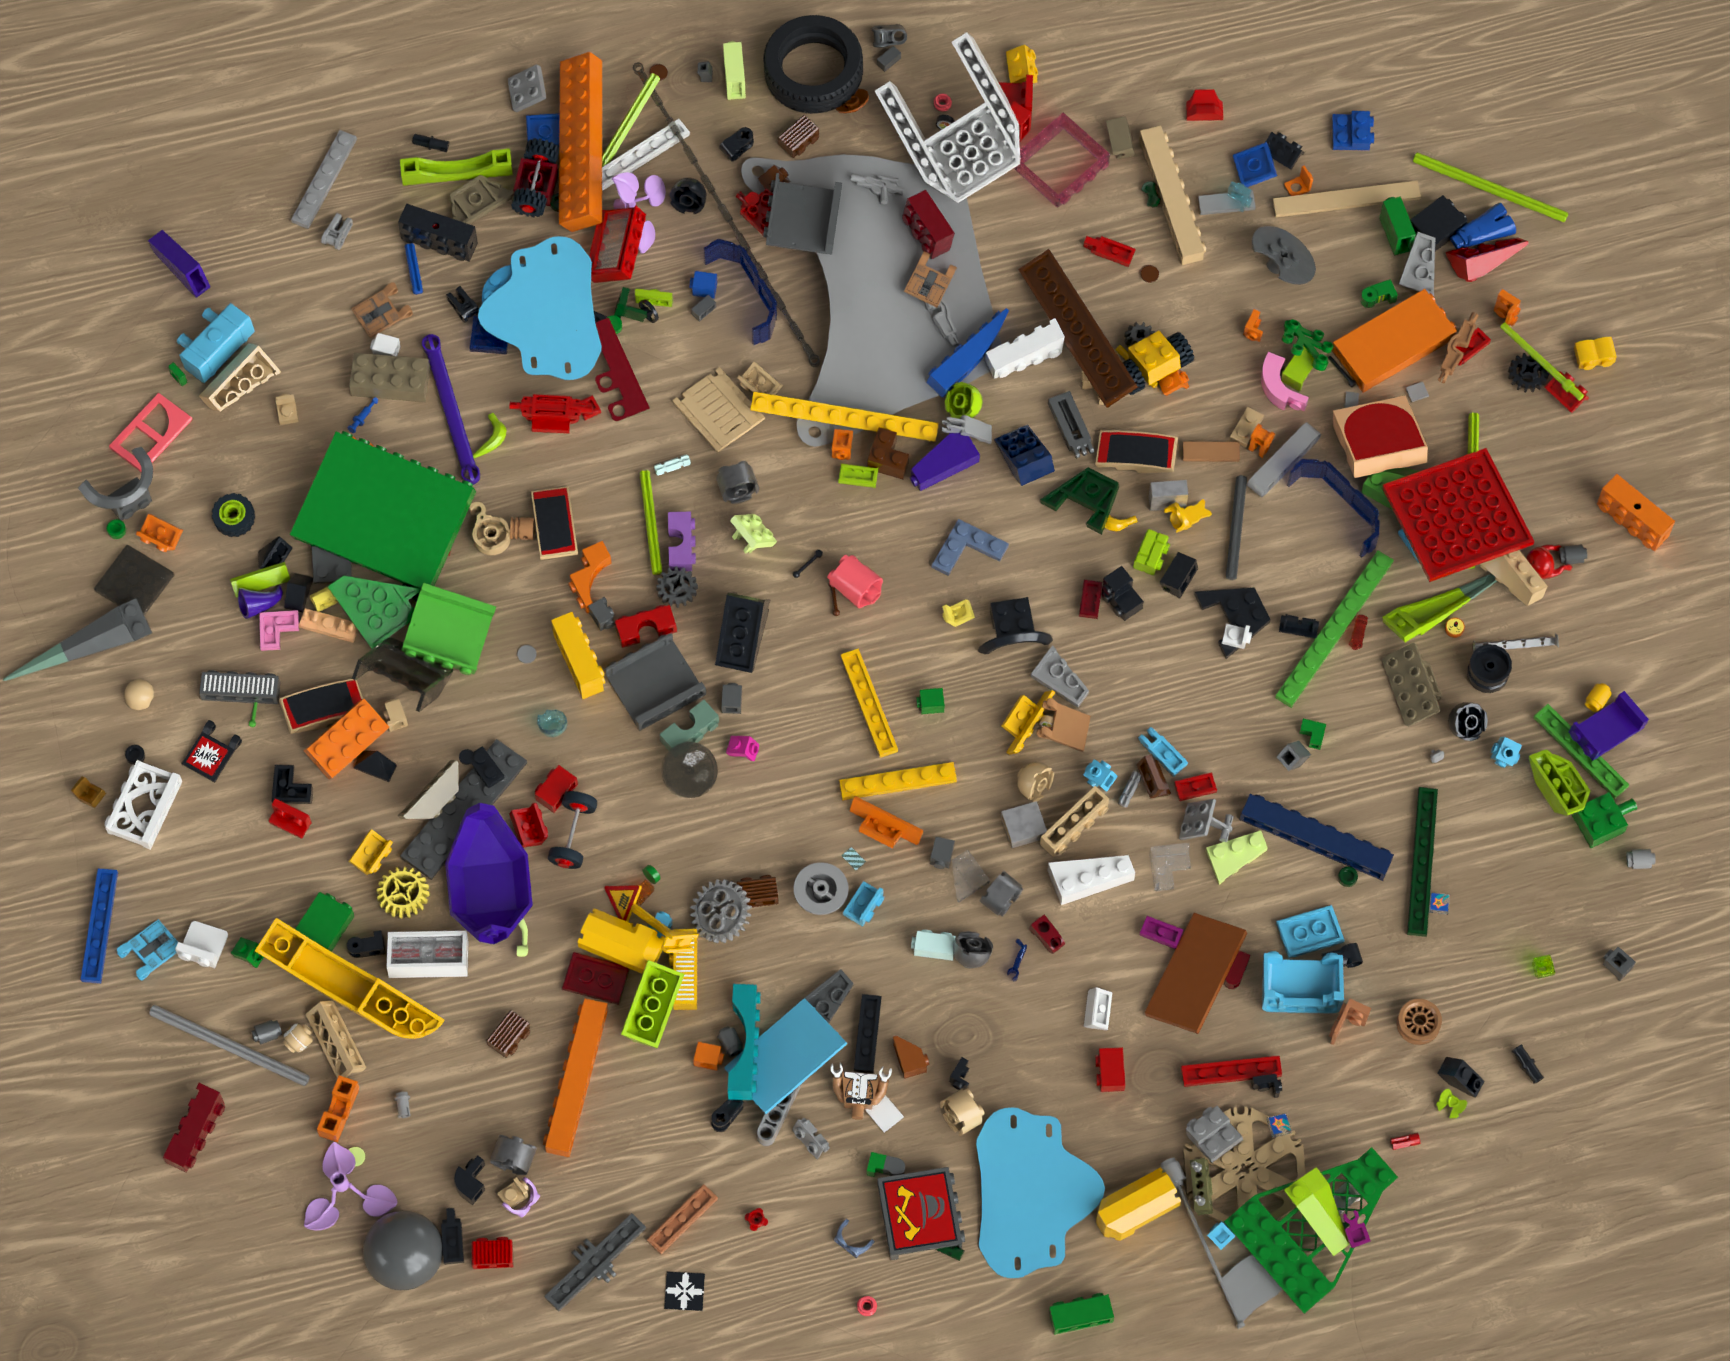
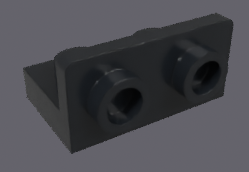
M1271 132L1265 142L1268 143L1272 158L1292 170L1299 157L1305 153L1301 150L1303 146L1295 141L1292 144L1286 141L1287 136L1280 132H1277V134Z

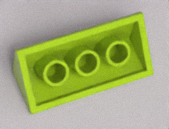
M648 960L621 1035L634 1042L658 1048L685 974Z

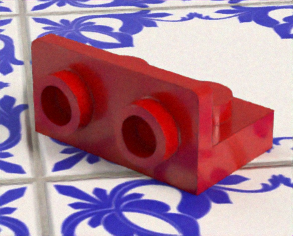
M1559 371L1567 380L1570 379L1572 382L1575 380L1568 372L1564 374ZM1555 378L1544 387L1571 413L1585 400L1589 399L1586 395L1588 391L1582 385H1575L1584 394L1580 401L1570 392H1566L1562 388V384Z
M275 798L272 803L274 812L269 818V823L302 839L311 825L310 816Z

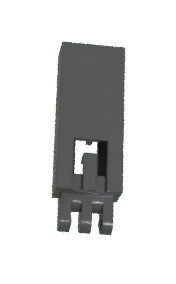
M1068 391L1049 398V408L1068 450L1073 451L1076 459L1080 458L1078 450L1081 451L1083 456L1087 455L1085 448H1088L1090 454L1093 453L1094 449L1091 444L1090 434L1071 392ZM1079 430L1082 438L1079 439L1077 433L1072 435V432Z

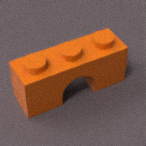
M338 1076L332 1091L330 1107L327 1112L324 1111L317 1128L320 1137L338 1143L360 1089L357 1081Z

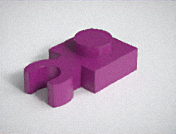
M1356 1210L1353 1211L1355 1215L1353 1220H1349L1347 1215L1343 1214L1344 1221L1350 1225L1345 1231L1351 1248L1371 1242L1364 1222L1360 1224L1357 1222L1359 1214Z

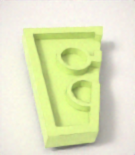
M1257 831L1229 840L1228 842L1206 847V852L1218 884H1221L1230 875L1235 874L1244 865L1252 862L1267 851L1268 847L1262 832Z

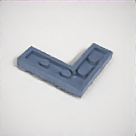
M958 519L934 560L932 568L949 576L966 546L1000 562L1009 547V543Z

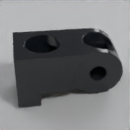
M373 931L374 937L350 938L347 942L349 954L354 958L384 955L385 946L382 931Z

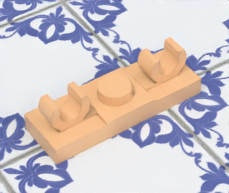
M306 608L299 623V628L354 643L358 632L352 621Z

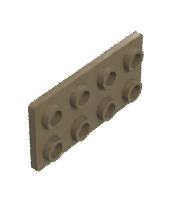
M1411 643L1382 658L1406 726L1414 725L1440 712L1437 700L1442 698L1430 663L1421 659L1415 643Z

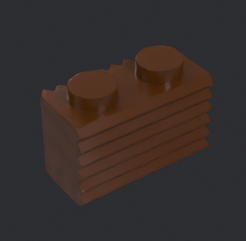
M803 115L778 136V145L792 158H795L797 155L800 156L809 144H814L819 139V128L808 117Z
M763 875L760 879L754 880L746 877L737 882V885L742 886V890L747 892L745 897L750 898V901L746 904L752 906V908L779 904L776 877Z
M510 1010L486 1040L487 1045L505 1058L508 1055L512 1056L518 1049L517 1044L520 1040H525L530 1034L529 1022Z

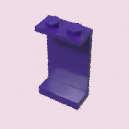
M1623 691L1617 696L1615 702L1582 723L1574 722L1569 730V734L1580 745L1583 752L1594 761L1644 729L1649 719L1629 695Z

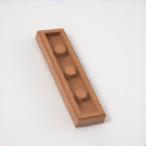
M703 1184L647 1239V1242L660 1254H663L718 1200V1197Z

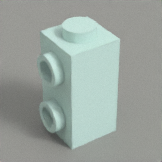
M931 930L917 931L916 937H912L911 949H914V956L953 961V944L956 936H952L948 932L937 934Z

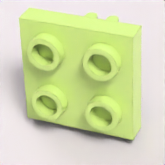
M755 514L734 515L730 520L737 529L732 538L739 540L743 536L748 542V545L743 550L745 554L751 553L756 548L773 547L777 542L773 537V533L763 525L761 518Z

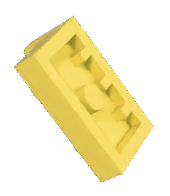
M328 587L310 595V599L317 612L338 603Z

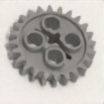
M717 879L715 884L709 882V888L702 886L703 893L697 892L699 899L693 898L696 905L691 906V908L695 912L690 914V916L696 918L692 921V924L698 925L695 929L700 932V936L706 937V940L709 941L713 940L715 943H718L719 940L726 943V938L733 941V934L738 937L740 936L739 929L745 931L742 925L749 924L746 917H750L751 914L747 913V910L751 909L752 906L746 904L750 901V898L745 897L747 892L742 890V886L736 885L732 881L729 883L726 879L723 882ZM723 894H725V899L721 901ZM711 906L710 912L706 913L707 908ZM733 909H735V914L731 916ZM721 921L720 927L716 928L717 923Z

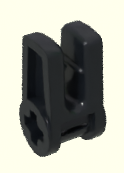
M459 286L456 288V292L463 303H459L457 297H454L452 293L446 294V298L457 312L459 318L466 323L468 318L475 314L478 315L479 308L462 287Z
M726 1100L713 1112L711 1117L712 1128L717 1132L726 1131L743 1110V1100Z

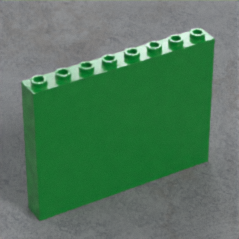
M336 431L291 530V537L403 584L406 583L414 588L421 590L423 583L435 586L475 496L476 490L472 487L473 484L465 480L459 482L455 480V476L448 473L442 475L438 473L439 470L428 466V468L422 467L421 463L414 459L410 461L403 459L404 456L397 452L393 454L386 452L387 449L382 446L376 445V447H373L365 439L359 438V440H356L348 432L342 431V433Z

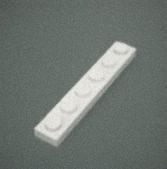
M678 119L602 167V191L614 184L611 179L612 177L620 173L633 172L690 135L689 130Z

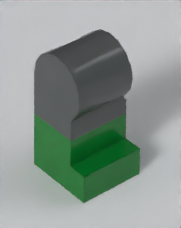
M871 1152L867 1176L875 1177L876 1172L889 1176L905 1174V1163L899 1158Z

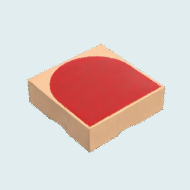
M1406 395L1333 410V427L1341 446L1346 452L1347 462L1354 478L1380 473L1389 469L1405 468L1427 463L1428 447Z

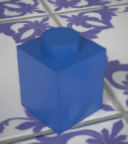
M695 271L694 278H690L689 285L693 296L706 297L709 295L715 299L718 283L717 274Z

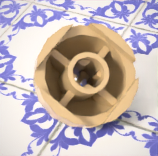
M1040 762L1030 763L1021 768L1017 775L1020 793L1032 802L1041 800L1044 796L1040 794L1045 788L1049 790L1054 779L1052 768Z

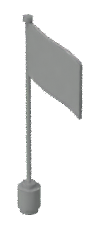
M1175 1158L1167 1159L1160 1164L1163 1169L1162 1173L1166 1172L1175 1188L1178 1189L1238 1323L1236 1326L1238 1329L1245 1326L1243 1321L1256 1308L1275 1297L1282 1288L1252 1254L1237 1263L1223 1278L1221 1277L1181 1188L1186 1177L1179 1161H1176Z

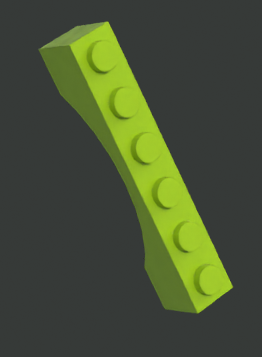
M510 149L491 150L483 155L458 161H433L419 157L400 159L403 186L475 179L479 175L486 178L513 175Z

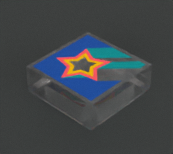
M1431 892L1429 913L1448 915L1450 894Z
M1287 1113L1267 1117L1272 1138L1292 1133Z

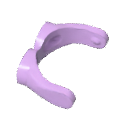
M526 1177L523 1178V1181L530 1187L528 1203L517 1210L512 1209L505 1202L502 1203L506 1210L518 1215L520 1218L524 1217L530 1210V1206L535 1204L540 1198L535 1185Z

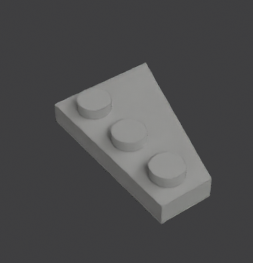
M1417 232L1399 285L1417 292L1426 289L1428 293L1434 296V237Z

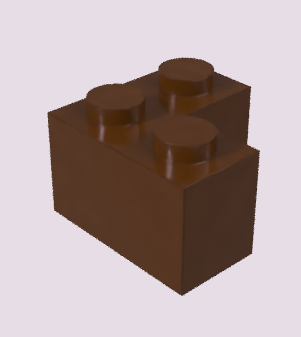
M879 427L867 460V467L878 468V473L903 480L909 464V454L894 450L897 442V432Z

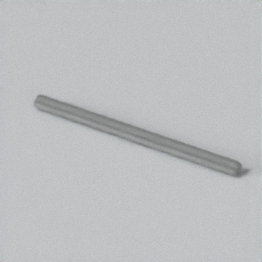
M153 1005L150 1009L149 1014L152 1017L298 1084L306 1086L309 1082V1075L156 1005Z

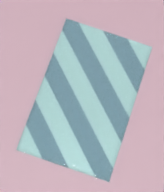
M852 847L842 855L855 870L866 862Z

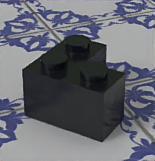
M1120 566L1103 578L1101 595L1106 603H1110L1113 606L1114 613L1126 621L1143 609L1144 601L1133 589L1132 577L1123 566Z

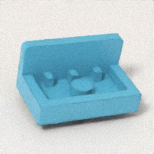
M863 881L843 911V915L863 927L865 922L869 923L871 921L875 907H879L885 898L883 896V889H876Z

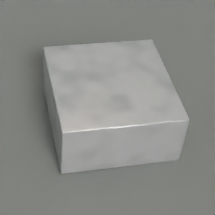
M1187 480L1151 482L1149 491L1150 511L1164 510L1175 502L1181 508H1186L1188 500Z
M1037 801L1001 812V818L1011 848L1039 841L1041 836L1047 831Z

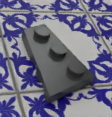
M840 969L807 995L805 999L830 1023L852 989L853 982Z

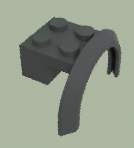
M142 447L131 450L141 465L140 480L136 477L108 496L98 493L88 480H85L78 487L90 503L100 508L112 509L121 521L129 519L136 511L146 508L152 502L148 488L153 478V465L150 457Z

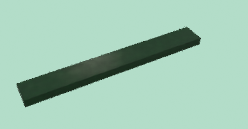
M1418 788L1407 935L1427 937L1438 797V789Z

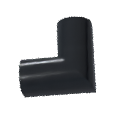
M275 765L272 803L276 798L286 804H312L313 786L312 784L293 783L294 765Z

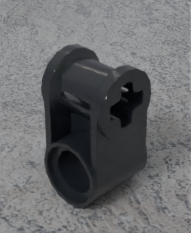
M743 127L720 144V150L730 161L737 160L743 153L752 148L754 144L752 130Z

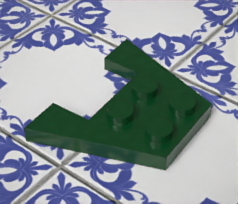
M1088 467L1041 498L1040 501L1041 504L1057 511L1068 498L1092 510L1095 513L1086 522V526L1102 535L1119 490V482Z

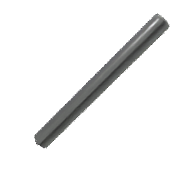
M1243 475L1237 476L1235 483L1226 579L1229 580L1237 579L1247 485V477Z

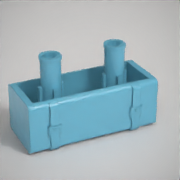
M231 303L219 315L211 310V308L205 309L202 317L209 321L210 324L194 340L184 333L177 339V343L185 348L179 355L185 370L204 384L211 376L216 374V371L255 332L250 317Z

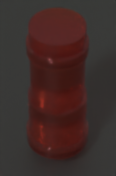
M1357 615L1354 630L1349 641V645L1353 650H1358L1363 646L1364 633L1368 624V617L1365 615Z

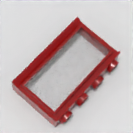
M638 206L602 210V223L596 225L589 254L592 262L591 280L594 283L631 279L646 220V214Z

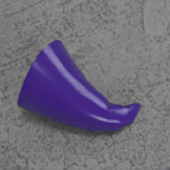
M278 585L273 592H259L239 588L238 602L242 616L248 619L275 606L283 595L281 586Z

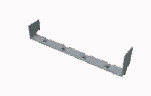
M1556 633L1555 637L1551 636L1553 638L1540 637L1517 639V641L1506 640L1507 644H1502L1505 641H1495L1498 643L1483 642L1502 648L1503 645H1506L1504 649L1555 645L1559 648L1558 635ZM1473 640V652L1480 646H1483V643H1475Z

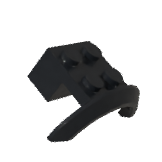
M1028 597L990 603V615L996 638L983 643L979 647L978 652L990 654L1000 647L1025 642L1049 645L1053 638L1048 633L1034 630Z

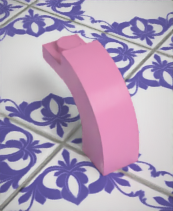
M1268 352L1261 373V384L1265 395L1276 407L1285 410L1286 405H1289L1295 410L1305 411L1309 397L1288 389L1280 379L1285 358Z

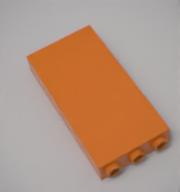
M1423 289L1334 341L1332 352L1364 393L1449 343L1450 339L1456 335L1457 328L1452 321L1448 320L1443 308H1439L1436 304L1434 296L1428 293L1426 289Z

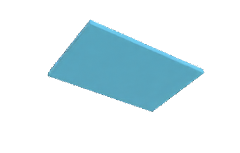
M805 998L765 1031L759 1039L755 1040V1045H758V1057H754V1063H757L758 1069L757 1075H753V1081H757L756 1093H753L752 1100L767 1114L847 1045V1042L839 1033L832 1028ZM743 1051L724 1067L728 1073L737 1064Z

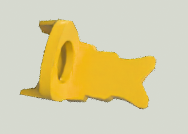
M1204 499L1198 504L1190 505L1185 509L1181 508L1177 502L1164 509V513L1172 512L1170 522L1176 529V533L1192 527V524L1199 522L1200 519L1212 515L1211 511L1205 509Z

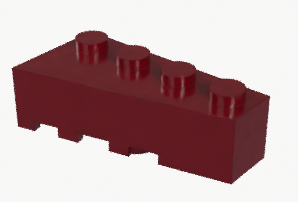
M198 1083L196 1087L199 1090L196 1098H191L188 1104V1115L182 1117L179 1122V1134L174 1133L163 1156L165 1163L187 1173L189 1168H193L198 1151L203 1150L208 1133L211 1134L215 1128L216 1123L214 1122L225 1110V1103L220 1092L201 1083Z

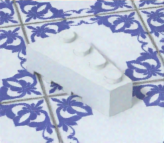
M1056 318L1050 320V325L1044 328L1041 325L1034 328L1035 331L1028 336L1022 334L1011 344L1006 342L987 351L985 362L993 378H1003L1013 371H1022L1029 365L1040 364L1047 358L1058 357L1062 353L1065 336Z

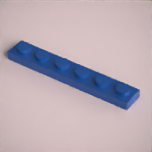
M99 868L97 870L81 974L82 982L100 984L102 982L118 878L117 870Z

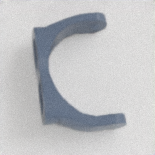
M846 1219L840 1225L834 1241L857 1258L866 1252L875 1241L872 1239L866 1246L861 1248L848 1246L842 1237V1230L849 1222Z

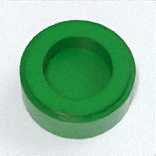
M608 316L607 318L610 319L616 334L620 333L622 330V320L618 316Z
M114 519L107 524V533L111 538L120 539L126 534V526L123 521Z
M647 865L642 869L643 874L652 884H656L661 879L660 874L652 865Z

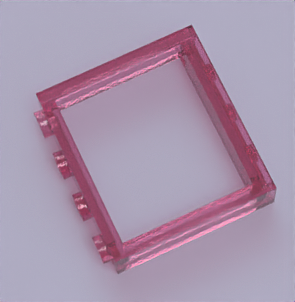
M1063 112L1020 149V165L1014 169L1058 208L1062 204L1065 205L1075 192L1079 193L1083 189L1084 184L1088 181L1091 182L1100 170H1105L1108 167L1110 153ZM1064 129L1098 160L1058 195L1024 163Z

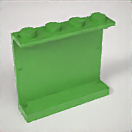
M423 583L401 651L410 657H422L428 663H440L446 669H459L460 673L465 675L475 674L496 606Z

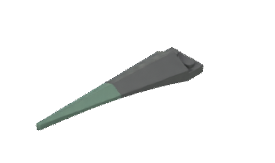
M137 598L101 616L6 676L3 681L135 642L153 632Z

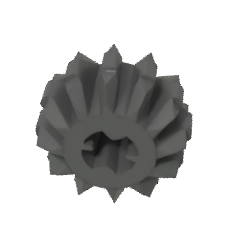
M1135 322L1134 327L1129 325L1128 331L1124 334L1126 338L1125 345L1130 347L1155 333V331H1151V325L1145 327L1144 322L1141 325Z

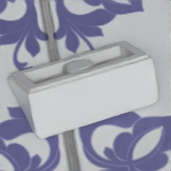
M1097 987L1088 991L1084 1027L1108 1030L1112 992Z

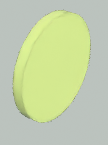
M352 1147L349 1151L355 1157V1167L360 1166L365 1160V1153L359 1147Z

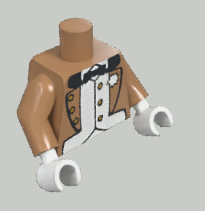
M833 1063L830 1067L831 1072L834 1074L832 1076L833 1091L839 1102L844 1103V1108L852 1109V1119L862 1120L864 1110H872L873 1106L878 1105L885 1097L889 1083L888 1078L892 1074L891 1068L888 1075L883 1073L884 1066L880 1069L879 1075L842 1072L843 1067L841 1063L840 1069L837 1071L833 1069Z

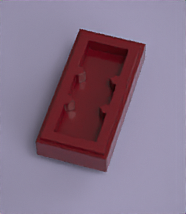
M1084 579L1079 617L1098 619L1103 582Z

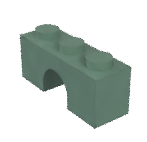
M702 700L689 711L690 719L695 723L692 728L683 730L673 723L659 734L660 742L674 757L679 754L683 755L690 745L698 743L703 739L704 734L708 731L712 732L718 727L719 715L705 700Z

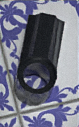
M1350 943L1341 949L1321 954L1322 958L1327 953L1343 955V967L1346 966L1347 968H1353L1363 963L1357 943Z

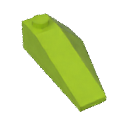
M1317 1167L1284 1190L1333 1256L1350 1244L1329 1183Z

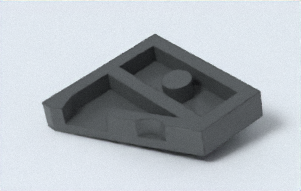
M312 546L314 584L333 583L341 576L352 577L351 561Z

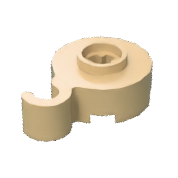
M473 502L469 507L470 514L473 515L475 512H481L476 516L477 521L472 532L475 547L486 555L502 553L508 548L511 540L508 523L501 517L487 515L483 503ZM492 533L495 536L489 537L488 534Z

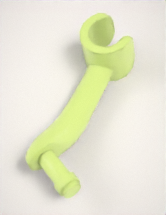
M523 918L518 924L522 931V945H517V956L525 957L528 953V928Z

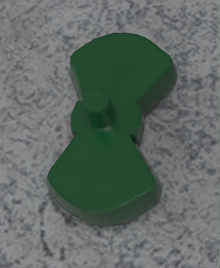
M1152 181L1144 183L1141 190L1147 193V206L1155 208L1160 204L1161 199L1155 191L1156 184Z

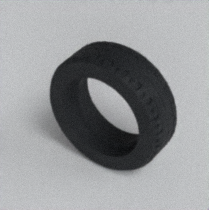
M807 15L792 19L775 30L764 50V74L768 89L781 104L792 110L810 114L834 110L850 100L861 84L863 54L860 42L848 26L836 19L820 15ZM820 43L831 46L842 54L844 69L835 79L825 84L815 86L803 85L785 75L782 67L783 60L789 52L801 45Z

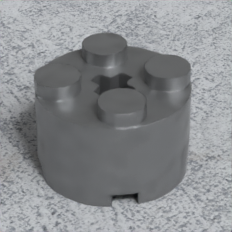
M741 461L731 466H723L719 469L716 480L725 502L729 500L731 504L742 503L751 499V495L754 492L758 493L759 486L754 471L747 461Z
M1003 871L987 889V894L981 897L980 902L997 916L1003 917L1012 904L1010 901L1015 902L1023 891L1022 885Z
M499 1135L490 1162L502 1170L506 1171V1169L513 1170L512 1173L527 1175L537 1148L530 1144H523L524 1140L519 1137L512 1136V1139L507 1136Z

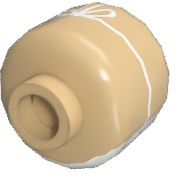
M298 1023L294 1024L284 1033L283 1043L293 1053L295 1051L298 1053L303 1052L313 1042L310 1035L313 1032L306 1024L303 1026Z

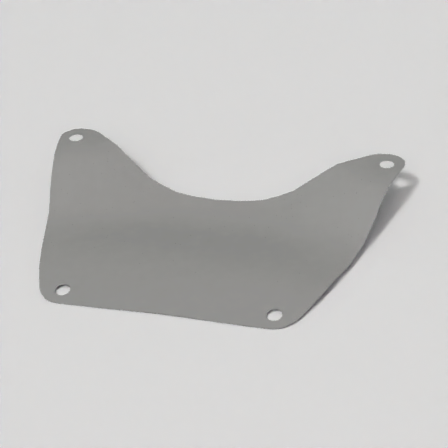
M843 154L795 161L764 158L747 159L742 164V177L745 184L758 195L765 188L758 180L759 177L752 173L754 166L762 167L764 173L773 165L779 168L783 167L789 174L787 177L791 184L834 190L835 182L842 183L832 255L817 253L827 281L831 321L825 359L817 383L808 400L893 415L902 409L939 396L926 383L929 378L928 373L935 366L938 368L942 365L941 362L946 356L949 355L951 357L957 347H952L948 338L944 339L933 321V316L939 313L940 310H928L924 301L904 292L923 254L922 243L913 237L912 230L909 225L907 226L904 223L902 215L907 198L927 190L955 232L950 251L934 259L929 257L926 266L944 275L950 265L957 267L942 299L949 307V317L957 330L955 336L958 342L964 345L971 334H977L980 331V327L985 322L990 323L994 316L981 269L967 198L957 203L927 184L915 164L873 156ZM851 174L864 177L869 176L879 179L878 175L899 178L896 186L905 188L904 194L887 192L888 203L881 204L880 195L873 193L870 188L859 186L857 182L850 181ZM999 333L991 346L992 349L1001 345ZM985 356L961 382L970 383L990 372L985 362ZM799 418L797 420L799 437L804 443L814 447L832 443L835 429L851 430L853 435L864 430ZM810 427H818L821 430V435L817 438L811 437L809 435Z

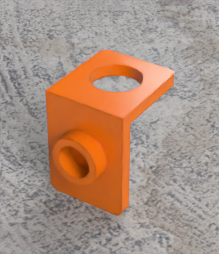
M1305 165L1302 166L1299 177L1284 183L1289 195H1303L1311 191L1312 174ZM1292 184H1299L1301 190L1298 192L1292 191Z

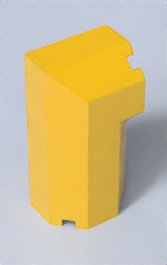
M595 908L592 910L593 913L590 912L580 932L584 935L583 939H578L579 948L643 974L648 960L657 963L662 953L661 947L665 937H657L658 932L638 923L634 927L633 923L626 922Z
M1161 1167L1101 1200L1096 1224L1104 1237H1112L1115 1240L1121 1241L1134 1234L1136 1229L1180 1206V1198H1175L1174 1196L1177 1190L1166 1172L1162 1173L1163 1169Z

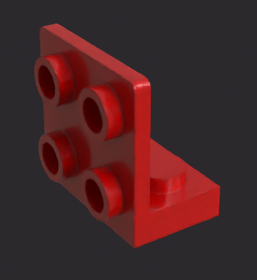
M1026 74V81H1022V83L998 82L1010 105L1015 101L1032 112L1033 75Z

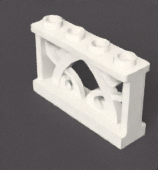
M137 760L135 765L130 767L127 782L122 784V793L119 799L117 798L114 801V810L111 816L109 815L106 818L105 828L107 833L140 844L151 850L182 784L180 775ZM149 773L152 776V783L148 784L146 777L143 782H139L140 774ZM156 776L169 781L168 783H156ZM154 791H156V795H162L160 799L154 798ZM150 792L151 802L156 806V809L144 811L137 817L133 810L132 800ZM150 816V822H146L144 817ZM120 818H125V822L122 825H127L132 821V825L127 829L117 827ZM136 827L144 835L141 837L130 832Z

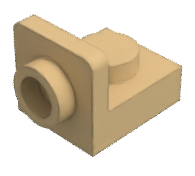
M282 394L279 397H275L280 425L299 422L294 395Z
M515 1177L513 1182L498 1192L497 1195L502 1202H505L513 1209L528 1198L527 1190L529 1188L523 1180L519 1181Z

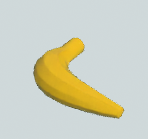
M1109 515L1105 528L1117 532L1138 521L1136 516L1121 520Z

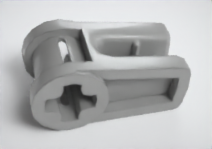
M336 213L330 225L324 231L321 243L325 245L330 244L335 246V249L340 250L353 225V220L346 218L340 228L342 215Z

